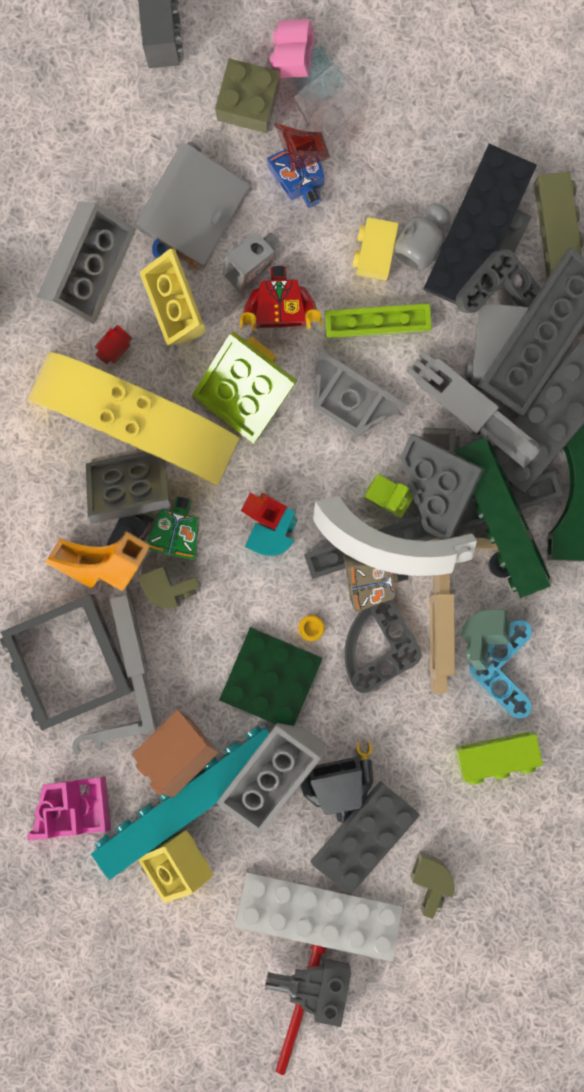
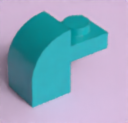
M286 508L275 531L255 523L245 548L264 556H277L286 552L294 543V540L285 535L287 532L292 534L298 519L294 518L296 512Z

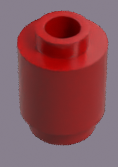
M116 325L113 329L110 328L94 346L97 350L95 355L106 365L109 362L115 364L131 346L129 343L133 338L124 329Z

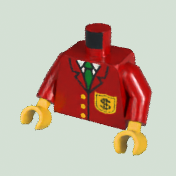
M273 266L270 268L271 281H261L260 287L254 289L248 298L243 314L240 316L239 328L242 330L244 325L249 324L252 326L251 331H255V325L256 329L303 327L306 325L310 329V323L313 321L319 322V325L322 326V316L306 288L299 286L298 280H287L286 267Z

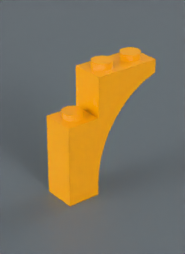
M128 532L117 543L102 547L84 546L60 538L45 563L91 589L98 578L123 591L151 545Z

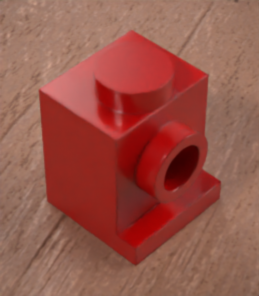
M250 492L241 511L255 521L275 530L287 506L264 493L258 496Z

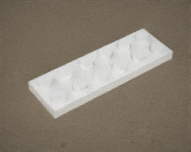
M246 873L235 927L393 962L402 907Z

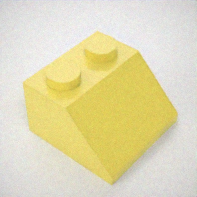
M187 830L172 835L138 860L164 903L193 894L214 876L209 868V863L203 858L196 846L195 840L189 835Z

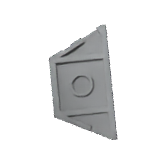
M322 350L319 352L313 409L355 436H360L403 410L407 405Z

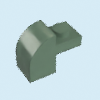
M505 609L480 611L471 616L462 628L461 636L468 644L466 651L467 659L476 670H487L489 645L510 644L511 619Z

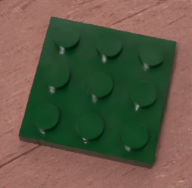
M250 627L219 701L273 724L294 726L323 658Z

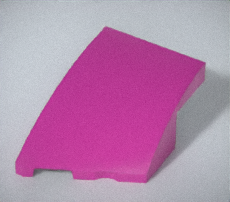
M106 777L44 784L40 794V802L36 806L34 813L36 819L32 831L28 832L27 839H49L52 837L110 831ZM87 784L83 796H81L80 785Z

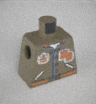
M348 555L343 556L350 601L355 612L393 599L396 596L394 583L408 580V575L383 571L359 562Z

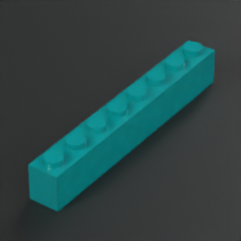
M257 725L245 734L247 736L245 741L240 744L237 741L233 742L224 749L226 753L218 760L214 757L204 767V770L197 774L174 798L162 794L159 796L161 801L156 805L152 806L149 803L137 812L138 818L132 822L128 818L116 827L118 832L109 838L106 834L94 843L96 848L90 855L107 879L111 880L215 805L269 735L270 730L265 725L263 728H260Z

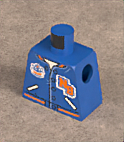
M313 137L267 158V166L291 201L302 196L308 208L322 201L317 188L324 185L325 177Z

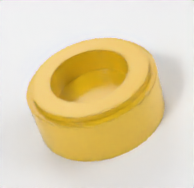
M307 615L299 622L298 630L303 639L316 641L324 634L325 626L318 616Z

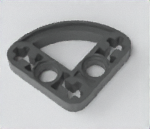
M392 600L385 601L383 604L388 603L390 605L387 612L390 617L395 614L397 619L391 620L383 626L381 621L386 620L382 613H376V609L379 608L377 604L361 610L349 628L344 649L345 666L351 684L360 693H366L415 666L421 659V650ZM373 615L392 650L357 670L355 658L357 639L364 624ZM393 624H399L403 628V634L398 639H393L389 636L388 630ZM406 647L410 650L415 649L414 660H402L401 663L404 666L399 669L398 663L392 655L397 653L399 658L405 654L404 649ZM383 660H390L393 663V671L388 675H383L379 671V664ZM374 666L375 673L381 680L376 682L375 677L368 680L369 686L365 688L363 685L357 686L356 682L359 681L358 675L368 676L372 674L369 668Z

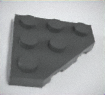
M414 433L410 434L400 460L403 469H406L410 481L409 487L415 504H418L423 528L442 540L453 538L485 468Z

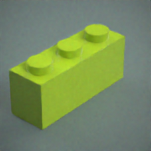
M532 731L454 747L461 779L464 782H468L469 785L483 783L484 778L493 776L495 779L508 778L510 773L520 771L521 774L532 773L536 771V767L543 766L537 734Z

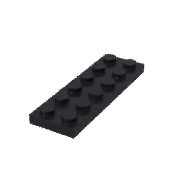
M490 143L488 144L423 288L424 291L456 304L458 292L494 251L500 249L537 164ZM484 274L482 277V286L488 276L487 274ZM467 296V298L469 299L467 303L468 306L472 305L470 299L473 296Z

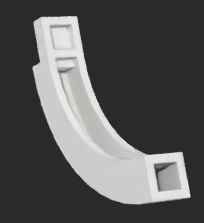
M340 496L315 501L313 521L322 534L342 552L368 566L396 574L432 576L453 573L455 563L466 562L473 557L477 543L473 534L438 541L406 540L387 535L368 526L346 507Z

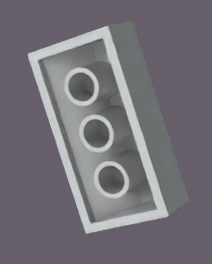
M79 201L37 298L54 308L94 324L136 229L96 203Z
M277 723L218 799L217 804L260 835L320 761L326 743L305 728Z

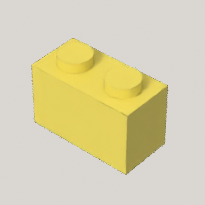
M367 217L366 226L360 225L357 241H361L362 246L361 251L355 250L352 265L357 267L356 275L387 281L399 223Z

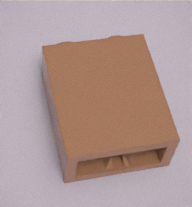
M177 709L132 756L137 761L136 768L139 772L151 779V788L160 796L165 794L174 798L219 752L192 719Z

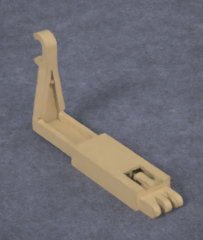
M438 537L433 539V541L442 540ZM475 538L477 540L475 550H498L496 543L492 544L489 538ZM450 573L433 575V595H430L431 691L437 694H445L447 692V675H455L454 594H450Z

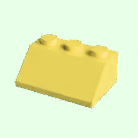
M170 248L140 271L167 346L189 343L206 333L175 248Z

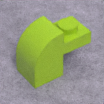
M377 474L363 498L381 509L402 518L413 499V495L408 491L409 488L403 484H395Z

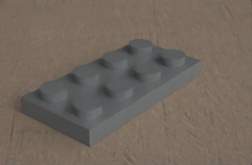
M379 781L362 801V807L351 813L310 862L316 869L351 895L418 819L420 814L382 781Z

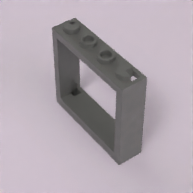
M89 594L1 631V645L6 653L9 652L13 661L10 663L14 675L21 680L23 685L21 687L22 696L26 702H30L33 709L31 711L32 720L36 726H40L41 731L134 691L94 594ZM83 607L117 690L48 718L14 635Z

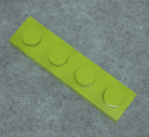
M430 303L326 310L324 312L326 339L431 332L432 330Z

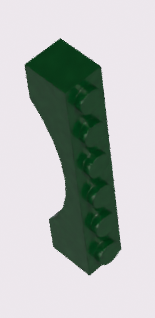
M583 425L563 448L569 466V495L561 517L548 533L547 560L584 561Z

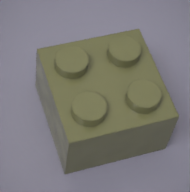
M229 58L215 107L217 121L267 134L280 87V71Z

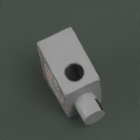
M255 233L226 255L222 274L239 293L271 265L274 251L281 245L279 239L273 233H270L264 239L258 233Z

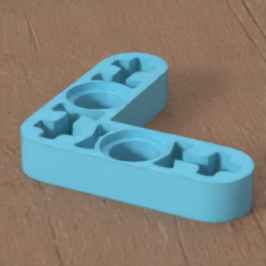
M518 619L511 622L510 638L515 634L513 629L515 625L518 627L524 626L523 633L525 635L523 638L517 636L512 640L516 643V646L513 647L511 643L505 644L507 646V653L499 658L493 653L495 645H489L488 654L498 663L494 666L490 662L487 665L488 672L485 675L482 673L477 675V670L472 663H470L469 671L473 678L510 715L522 719L530 714L532 709L531 702L500 670L532 635L529 623ZM497 680H504L507 684L506 692L501 695L493 691V684ZM513 690L516 691V694L512 695L513 698L519 702L523 700L525 702L523 704L525 709L523 712L517 710L514 713L515 705L510 700H507L506 704L503 702V700L510 697Z

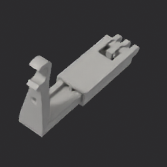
M423 351L420 356L427 363L423 365L417 359L413 363L420 369V372L417 374L412 368L406 371L418 381L416 384L477 435L480 433L484 436L488 435L491 442L525 469L542 449V446L503 416L496 404L439 358L434 360ZM437 373L450 382L443 392L430 382L434 380L439 386L444 383V380Z
M129 584L126 585L123 591L114 587L117 597L111 598L110 602L127 676L132 677L141 720L78 736L72 745L73 751L77 756L82 750L79 746L81 741L94 740L96 743L95 748L100 751L105 741L151 732L158 728L146 672L149 670Z

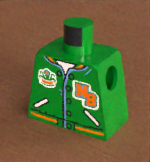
M176 496L173 511L160 510L146 542L151 545L148 550L196 561L199 518L188 515L192 500Z

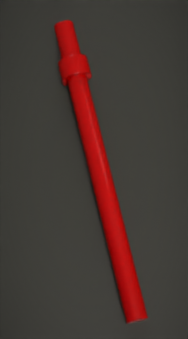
M311 944L312 953L307 969L312 966H319L322 954L326 953L327 947ZM300 1004L295 1005L275 1070L281 1075L286 1074L305 1012Z

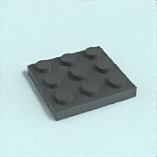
M143 451L86 463L87 517L90 524L171 507L165 460Z

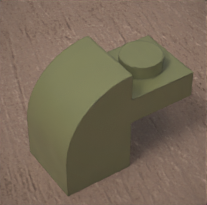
M161 567L138 576L148 600L154 605L166 609L179 607L180 604L177 596L181 595L182 600L196 595V589L201 587L197 577L172 586L166 567Z
M419 851L410 877L413 883L428 888L420 909L423 916L433 919L435 913H439L444 903L442 895L453 898L454 881L448 868L441 860Z

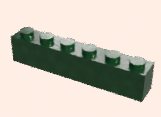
M488 435L456 449L455 453L485 468L473 493L478 503L475 507L480 519L486 520L489 529H486L490 542L492 544L496 543L500 553L497 554L500 565L502 568L507 567L511 576L508 578V582L514 593L518 592L520 598L551 587L553 580Z

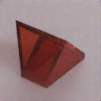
M274 122L291 172L330 158L322 132L303 131Z

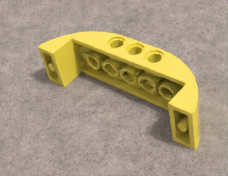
M53 352L48 353L27 399L43 408L56 411L193 473V475L217 486L240 439L221 426L167 399L93 366Z

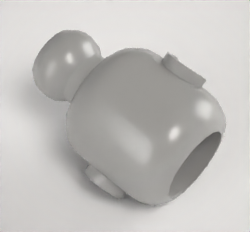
M432 203L427 207L424 218H411L395 241L394 253L397 258L416 270H423L429 267L444 244V234L440 228L449 221V211L438 203Z

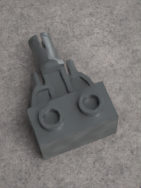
M323 958L322 966H312L306 970L295 969V974L291 976L268 971L265 990L289 993L290 1002L300 1004L306 1012L314 1015V1022L341 1027L351 978L350 964Z

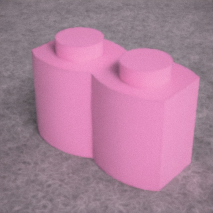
M311 20L279 21L277 30L273 32L275 49L270 54L271 69L280 71V78L308 77L314 45V29Z

